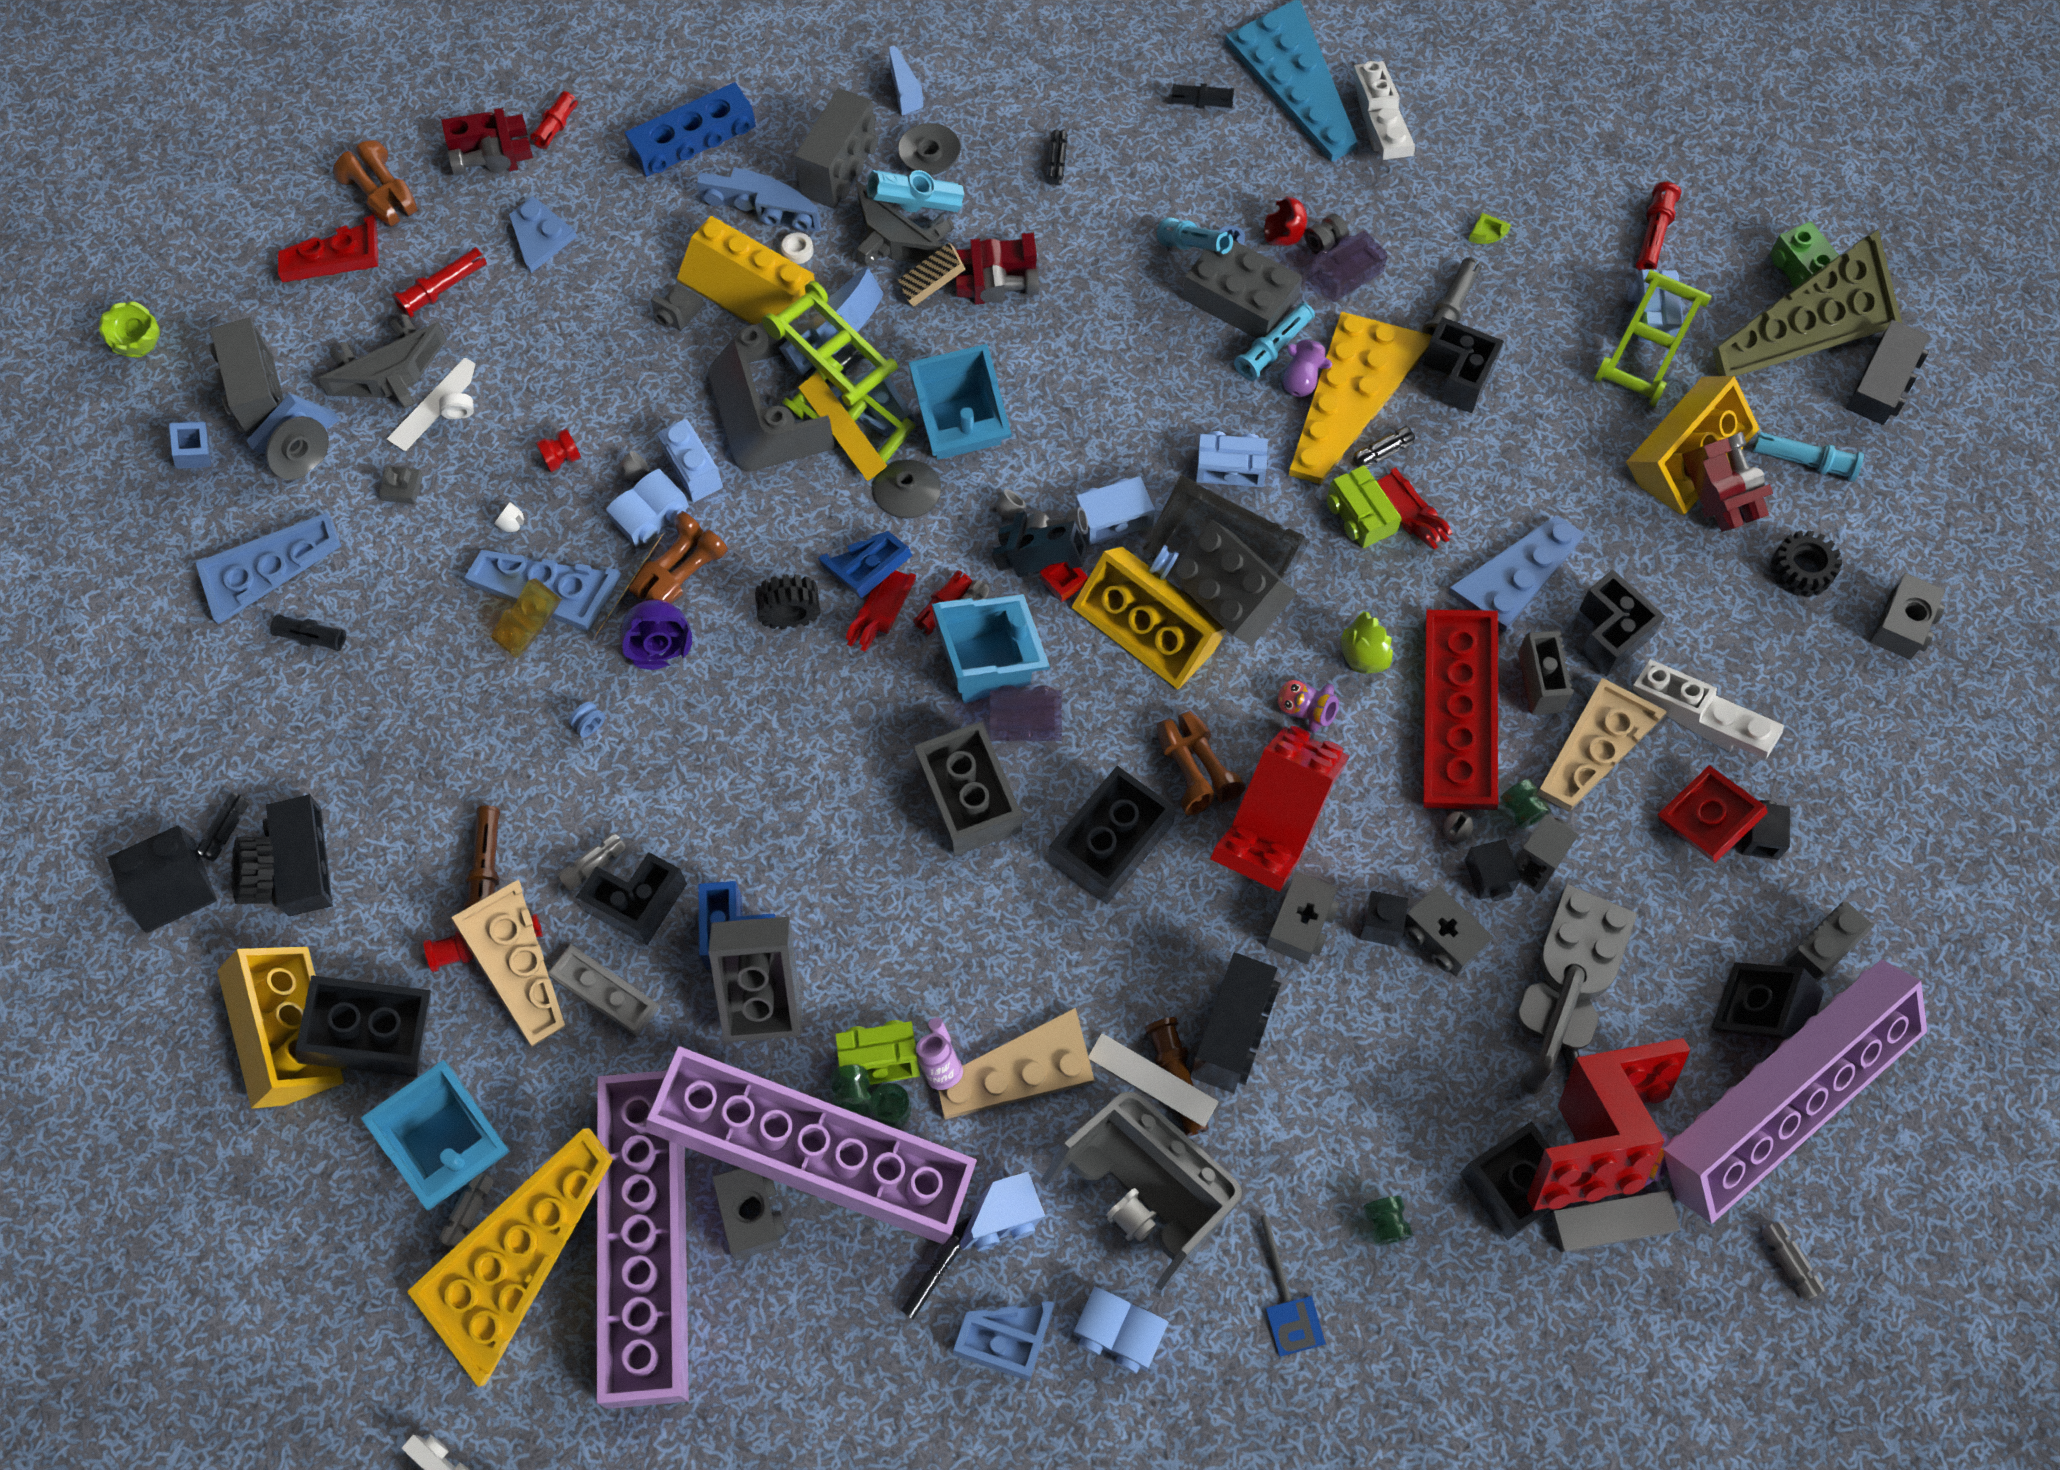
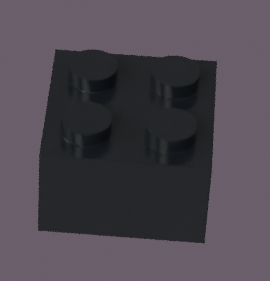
M1532 1121L1468 1163L1460 1172L1463 1180L1507 1241L1554 1210L1544 1208L1533 1211L1527 1199L1545 1149L1551 1148Z

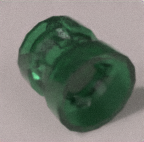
M1531 779L1517 783L1500 797L1506 808L1513 810L1515 814L1514 820L1520 829H1526L1540 822L1546 814L1549 815L1552 811L1546 801L1539 799L1537 796L1538 789Z
M845 1065L835 1069L830 1076L831 1089L835 1093L832 1100L833 1105L861 1116L868 1115L873 1107L871 1094L867 1091L870 1085L868 1070L859 1065Z
M896 1083L882 1084L872 1094L871 1108L877 1122L895 1129H899L907 1124L911 1117L912 1109L908 1093L902 1086Z
M1402 1196L1386 1197L1364 1205L1367 1219L1374 1223L1372 1237L1375 1246L1402 1242L1414 1236L1410 1223L1406 1222L1402 1215L1405 1210Z

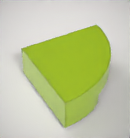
M1482 213L1468 241L1477 244L1496 242L1506 236L1511 224Z

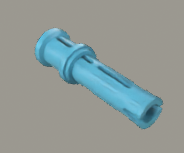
M1167 217L1159 223L1157 228L1158 241L1168 247L1175 245L1182 250L1196 247L1225 254L1233 246L1231 234L1198 228L1193 222L1188 220L1179 221L1176 218ZM1166 228H1173V231L1166 230Z
M1301 302L1266 337L1255 339L1249 351L1235 358L1234 366L1238 373L1249 381H1255L1260 376V371L1267 364H1273L1277 360L1278 351L1294 338L1308 322L1314 319L1315 313L1312 307L1307 303ZM1290 324H1292L1293 327H1292L1291 329H1289L1284 335H1282L1281 333H1282Z
M1761 431L1757 436L1756 446L1753 450L1754 453L1817 468L1816 471L1823 475L1829 472L1845 476L1851 482L1856 481L1864 459V453L1862 452L1852 454L1836 450L1835 446L1830 444L1824 447L1813 446Z

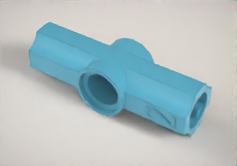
M873 170L868 176V185L866 187L867 195L872 200L898 203L901 208L911 213L919 211L922 207L958 212L962 207L964 197L962 185L933 180L928 173L921 170H915L909 176Z

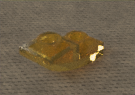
M538 579L529 580L514 607L505 610L491 638L515 658H519L545 627L562 599Z

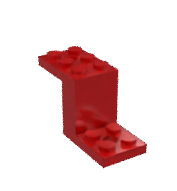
M1284 726L1265 747L1232 826L1215 846L1210 860L1280 892L1298 865L1333 784L1344 770L1350 755L1343 753L1344 749L1336 743L1330 741L1321 743L1310 738L1311 734L1302 728L1291 726L1289 729Z
M1684 1038L1576 1057L1558 1108L1578 1143L1545 1149L1527 1195L1533 1211L1544 1208L1559 1209L1569 1203L1584 1200L1595 1202L1605 1196L1619 1193L1634 1194L1644 1188L1665 1140L1643 1103H1660L1670 1098L1691 1051Z

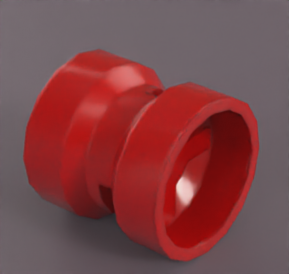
M566 428L556 433L555 441L552 438H543L535 442L542 459L551 473L560 469L561 464L565 463L564 459L571 463L581 459L577 446Z

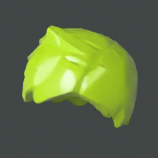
M133 301L113 304L110 311L101 315L99 332L102 339L111 347L113 352L126 357L136 358L149 354L155 348L160 337V328L155 317L141 304Z
M1363 611L1343 631L1340 638V645L1345 660L1355 672L1362 674L1383 672L1391 666L1393 650L1390 648L1392 638L1387 636L1385 628L1379 625L1377 618H1371L1369 612Z

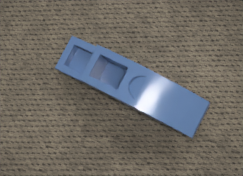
M736 167L733 168L731 177L702 172L699 174L697 185L703 202L713 206H733L743 211L756 210L758 220L769 226L785 225L794 227L799 231H820L821 223L818 208L801 193L776 179Z
M864 267L830 296L827 304L858 332L877 308L883 292L870 269ZM819 313L797 333L817 350L838 334L839 331ZM788 340L779 347L796 374L803 375L814 366Z

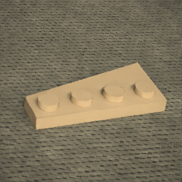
M1601 678L1536 795L1570 812L1665 716L1667 711Z
M519 879L451 917L452 923L530 1048L565 1027L551 979H549L544 957L535 935L533 922L523 897Z
M1076 1008L963 1065V1075L960 1081L953 1087L938 1090L944 1118L949 1119L1094 1084L1095 1080Z

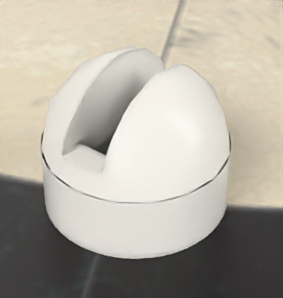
M510 502L494 524L503 531L516 532L520 529V525H523L524 516L520 509Z

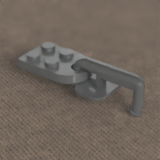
M1566 884L1562 891L1539 956L1540 969L1546 981L1529 986L1523 995L1518 1009V1018L1522 1026L1526 1030L1544 1037L1534 1066L1530 1071L1523 1074L1520 1081L1523 1090L1530 1094H1536L1542 1090L1545 1080L1554 1068L1561 1045L1569 1049L1579 1050L1585 1048L1591 1042L1599 1017L1590 999L1606 992L1615 980L1638 914L1569 884Z

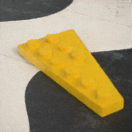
M1341 311L1326 357L1331 360L1332 367L1322 369L1288 476L1322 484L1342 459L1347 449L1358 439L1363 429L1374 419L1398 389L1404 378L1418 364L1420 358L1427 351L1433 335Z
M583 1128L407 1291L478 1387L484 1386L493 1373L614 1159L590 1128Z

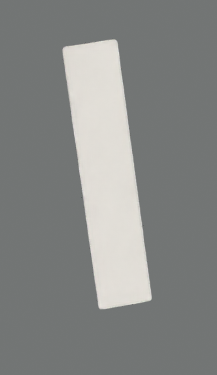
M464 358L397 427L387 440L402 450L407 451L441 415L439 412V399L446 394L462 393L471 383L475 363Z
M1105 1034L1100 1035L1088 1056L1090 1060L1203 1127L1206 1126L1218 1104L1216 1099Z

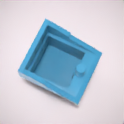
M987 344L908 362L911 385L927 433L932 455L936 456L937 460L1001 445L1002 439L1012 437Z
M1024 594L974 601L972 598L932 604L934 622L963 704L1031 685L1032 672L1050 669Z
M445 1060L436 1064L361 1117L366 1127L394 1163L427 1211L510 1152L457 1073Z

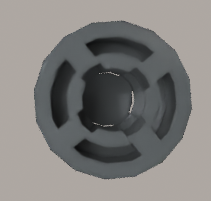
M1331 213L1322 220L1320 225L1313 224L1307 228L1304 237L1307 246L1316 256L1323 257L1331 251L1333 246H1340L1349 240V230L1339 215Z

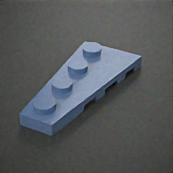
M324 513L195 562L212 617L219 625L340 548L342 545L329 513Z
M1556 515L1451 586L1448 593L1472 610L1498 611V628L1506 632L1580 544L1585 533Z
M481 550L464 579L468 585L589 632L621 578V574L617 569L607 568L606 571L591 569L590 565L576 564L575 566L557 564L555 560L542 559V562L526 560L524 556Z

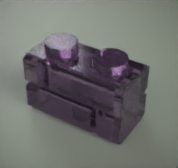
M1365 230L1355 236L1347 235L1334 249L1329 252L1323 250L1315 256L1312 262L1310 278L1335 303L1383 273L1388 257L1387 252L1378 243H1375L1374 239Z
M1009 685L1001 686L998 690H990V741H1062V690H1054L1053 687L1046 685L1037 686L1033 690H1019L1017 687Z

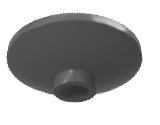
M924 123L910 128L903 134L898 145L899 157L908 169L912 171L921 170L929 175L938 174L951 168L957 162L961 151L957 135L950 128L936 123Z
M305 416L295 417L282 423L272 433L266 446V461L271 471L277 476L288 480L305 477L311 469L324 460L327 454L329 438L325 427L317 420Z
M902 460L890 464L880 472L875 481L874 494L878 505L886 513L897 518H916L928 513L937 504L941 495V482L938 474L929 465L916 460ZM911 481L908 485L902 484V482Z

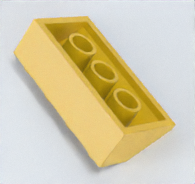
M710 216L692 235L677 276V281L746 322L755 325L762 323V318L768 313L777 316L805 295V285L810 281H815L812 272L719 219Z
M1735 376L1701 377L1626 461L1638 486L1681 515H1685L1699 499L1682 454L1743 432L1747 444L1760 429Z
M1123 546L1104 551L1071 608L1177 690L1180 689L1214 653L1227 630L1200 604L1168 580H1161L1157 572L1152 574L1148 572L1150 567Z
M308 947L237 949L217 972L251 1109L285 1106L341 1085L344 1080L340 1068L299 1064L297 1062L295 1049L311 975L316 976Z

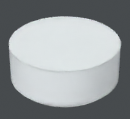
M791 233L781 242L782 255L796 264H802L813 255L812 240L806 234Z
M462 393L446 394L439 399V412L443 417L451 420L470 417L474 412L473 399L469 395Z

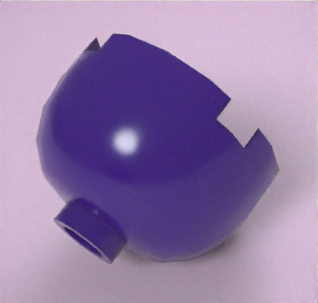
M654 599L634 605L626 613L620 626L623 654L626 658L628 657L633 660L635 666L642 669L656 670L670 666L664 660L682 655L683 659L692 646V632L686 617L679 608L667 601Z

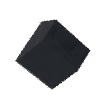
M179 825L107 857L117 887L145 933L151 932L217 901L202 858L196 853L197 845L195 840Z

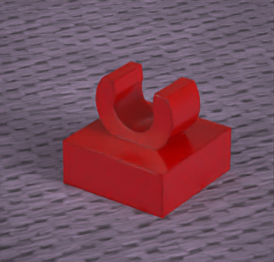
M1067 562L1049 565L1039 572V579L1061 603L1084 587L1088 580V576L1080 567L1070 569Z

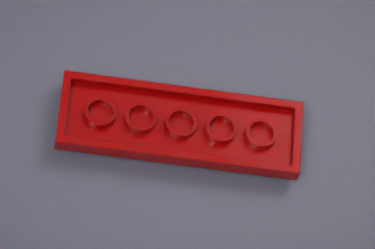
M1426 609L1423 808L1498 810V611Z

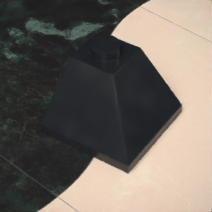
M1734 962L1711 1028L1717 1032L1786 1039L1801 1030L1810 1017L1817 1015L1824 990L1803 967Z

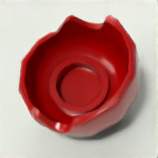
M1286 196L1284 199L1276 201L1279 210L1276 213L1268 214L1265 218V241L1272 246L1284 247L1297 244L1304 235L1308 223L1304 204L1295 197Z

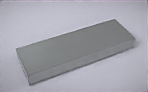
M571 944L548 971V976L635 1037L639 1036L660 1009L658 1003Z
M1668 1190L1556 1210L1551 1213L1561 1253L1675 1233L1680 1230Z

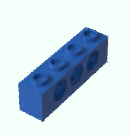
M736 82L624 133L631 155L645 176L648 177L654 173H661L669 166L682 160H689L695 154L706 149L718 147L732 137L746 134L750 129L756 127L752 105Z

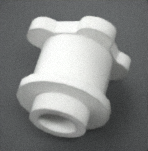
M1135 1188L1128 1192L1106 1215L1110 1223L1116 1221L1127 1233L1126 1239L1128 1241L1136 1237L1140 1242L1157 1226L1153 1221L1157 1213L1154 1210L1150 1212L1138 1200L1139 1192Z

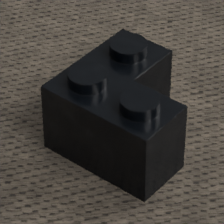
M1442 317L1429 342L1423 365L1450 375L1441 401L1473 413L1496 366L1504 341Z
M1612 569L1588 590L1579 608L1598 627L1590 634L1581 654L1607 677L1655 635L1666 616Z
M648 852L629 882L596 866L576 898L587 914L648 945L686 887L687 882L680 868Z

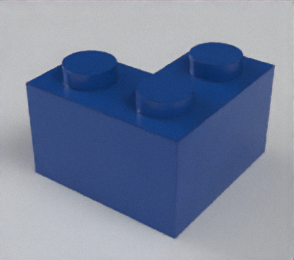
M736 881L698 884L699 956L706 970L711 969L709 942L713 922L776 918L775 913L743 916L742 895Z

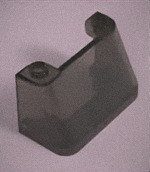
M1180 475L1143 549L1151 553L1149 561L1153 562L1163 545L1168 547V552L1174 553L1176 551L1179 553L1173 564L1175 565L1213 519L1235 534L1279 576L1287 581L1310 541L1304 535L1290 528L1285 530L1282 525L1261 517L1217 495L1215 492L1207 490L1198 485L1197 482Z

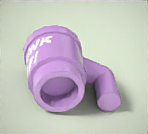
M936 1017L928 1023L931 1034L924 1036L918 1042L916 1050L918 1062L925 1074L927 1083L934 1089L945 1090L953 1087L960 1081L963 1075V1067L951 1045V1039L943 1020Z

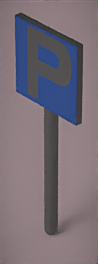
M1262 1215L1260 1218L1284 1299L1282 1304L1265 1308L1279 1357L1325 1345L1326 1342L1313 1297L1309 1296L1294 1301L1291 1299L1268 1216Z

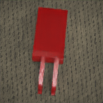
M1396 467L1391 470L1390 474L1377 481L1402 517L1400 524L1409 535L1414 533L1431 549L1438 548L1436 543L1440 541H1450L1448 536L1453 533L1448 523L1438 517L1437 511L1418 495L1409 480L1405 479Z
M895 570L872 589L862 609L859 610L856 619L851 623L845 639L848 640V646H853L862 633L859 644L862 645L860 650L865 652L879 631L889 634L916 581L915 574L910 573L907 575Z

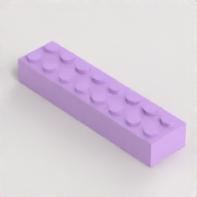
M1881 959L1871 969L1863 971L1857 981L1848 989L1838 993L1831 1003L1817 1016L1810 1017L1801 1030L1790 1039L1784 1040L1777 1050L1763 1063L1755 1065L1747 1077L1736 1086L1729 1088L1723 1097L1708 1111L1700 1113L1692 1125L1680 1135L1674 1136L1663 1149L1675 1197L1709 1223L1713 1224L1927 1033L1921 980Z
M680 1046L676 1050L646 1122V1132L943 1245L953 1232L977 1159Z
M667 1071L598 1076L597 1138L614 1158L597 1187V1404L606 1409L689 1402L685 1146L646 1132L647 1118Z

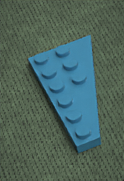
M1293 0L1226 34L1225 43L1331 162L1357 148L1358 141L1300 0Z

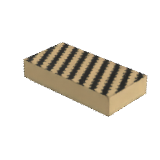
M949 242L898 279L908 302L915 307L963 272L965 268L956 249Z

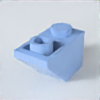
M1029 1172L994 1181L981 1194L960 1241L962 1250L976 1246L977 1251H984L998 1245L1001 1238L1012 1235L1013 1240H1019L1035 1232L1034 1227L1045 1217Z

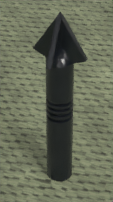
M971 1216L954 1226L950 1238L936 1257L938 1259L934 1260L933 1266L929 1267L930 1270H927L902 1307L901 1311L913 1320L940 1281V1276L943 1277L942 1273L946 1272L947 1266L951 1265L961 1250L960 1241Z

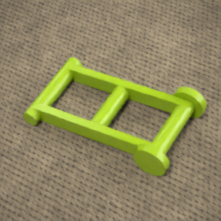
M1650 269L1644 281L1650 285L1612 359L1605 356L1594 381L1600 383L1602 378H1606L1651 398L1649 405L1656 407L1667 385L1666 382L1662 381V378L1699 306L1706 308L1712 295ZM1656 287L1693 302L1676 337L1640 322ZM1632 334L1669 349L1652 384L1615 368Z
M810 281L805 285V295L777 316L772 313L765 315L762 318V324L772 338L779 340L784 336L843 393V402L847 406H852L896 371L898 364L892 358L885 360L827 304L828 295L824 288L818 282ZM811 306L839 331L838 334L817 350L789 325L790 322ZM848 342L876 367L873 372L854 387L826 361V359Z
M832 356L826 359L839 373L843 370L844 367ZM818 369L813 373L814 375L818 372L824 381L827 379ZM841 374L853 387L855 386L853 382ZM801 390L791 401L787 397L782 401L784 405L801 419L806 414L812 419L820 417L806 405L808 400ZM865 394L850 406L847 412L856 421L867 406L870 405L897 427L877 452L886 463L916 425L907 417L901 422L868 394Z

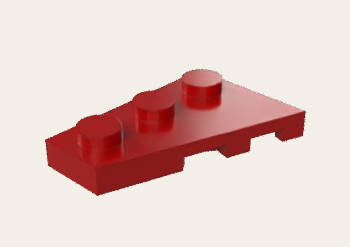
M374 214L363 218L365 223L349 229L345 225L335 229L337 234L321 240L314 237L278 251V274L282 283L379 267L378 229Z

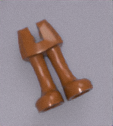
M375 140L364 141L358 144L356 148L361 161L368 169L374 172L381 182L382 186L379 188L363 170L360 162L352 152H344L335 162L333 174L336 180L343 185L357 183L368 197V209L392 227L400 222L394 207L399 206L407 217L417 212L415 199L407 184L402 179H395L385 166L388 160V150L382 143Z
M681 511L674 519V525L678 532L675 542L656 561L645 563L632 581L629 591L639 599L645 598V601L658 599L672 603L683 595L680 586L688 577L707 562L718 560L727 553L728 548L726 544L714 532L710 530L703 532L694 518ZM697 547L684 563L673 572H669L689 551Z
M1187 711L1178 715L1179 725L1185 738H1182L1171 718L1157 723L1159 742L1164 755L1175 760L1186 779L1187 790L1181 799V807L1186 815L1192 816L1205 811L1213 802L1214 794L1220 803H1225L1238 798L1244 792L1246 786L1242 778L1238 774L1227 770L1217 759L1208 744L1211 732L1194 713ZM1196 753L1211 778L1212 787L1201 774L1192 754Z

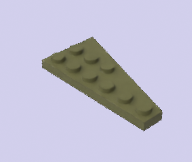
M1879 229L1870 232L1715 346L1712 351L1719 376L1736 377L1885 331L1892 319L1902 323Z

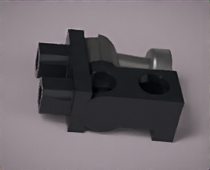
M1082 507L1069 509L1066 517L1049 519L1042 511H1035L1028 518L1025 511L1016 513L1013 524L999 528L998 538L1001 547L994 548L992 553V559L997 569L1003 571L1014 568L1019 578L1028 576L1029 572H1038L1045 566L1067 562L1070 569L1083 567L1087 546L1082 534L1088 533V520Z

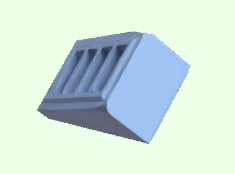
M895 45L889 47L892 78L899 110L903 116L923 108L922 87Z

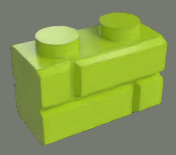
M1363 465L1352 470L1349 474L1346 473L1339 476L1330 483L1327 504L1333 514L1339 513L1344 520V528L1348 537L1353 541L1357 539L1362 548H1366L1398 532L1402 517L1366 466Z
M891 1020L883 1026L867 1029L861 1026H854L843 1033L836 1034L839 1069L844 1089L920 1077L912 1021Z

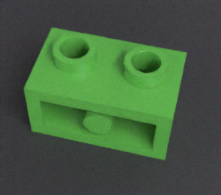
M1812 221L1779 235L1770 252L1774 265L1783 270L1791 280L1793 288H1796L1839 256Z

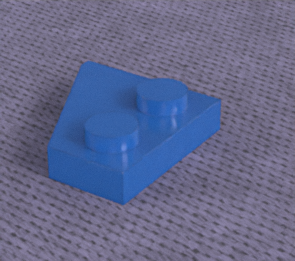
M889 531L872 536L867 541H859L848 545L849 552L830 558L828 553L821 555L818 560L826 571L859 598H863L913 555L906 544Z

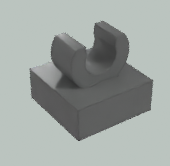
M386 466L379 493L382 501L415 504L423 478L421 470Z

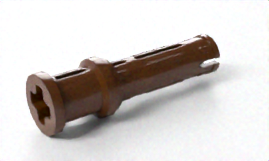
M479 806L476 809L477 819L472 869L468 871L465 877V883L469 886L467 902L463 904V910L495 893V887L499 885L500 878L495 871L500 809L494 806ZM487 832L486 853H484L485 833Z
M1168 1017L1145 1026V1032L1147 1035H1151L1157 1053L1155 1057L1156 1065H1159V1067L1164 1068V1070L1194 1087L1185 1062L1188 1059L1189 1053L1187 1048L1182 1047L1176 1026L1179 1024L1177 1018ZM1178 1112L1185 1131L1184 1134L1187 1137L1199 1134L1198 1131L1200 1130L1202 1133L1209 1130L1207 1124L1203 1127Z

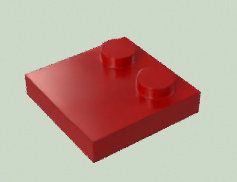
M1709 765L1657 815L1665 826L1712 862L1716 863L1768 811L1763 803Z

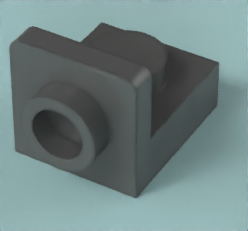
M676 284L664 299L657 295L651 298L655 319L665 327L672 326L679 331H682L704 306L703 298L679 284Z

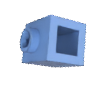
M182 421L180 423H169L171 450L175 468L210 467L211 455L206 422Z

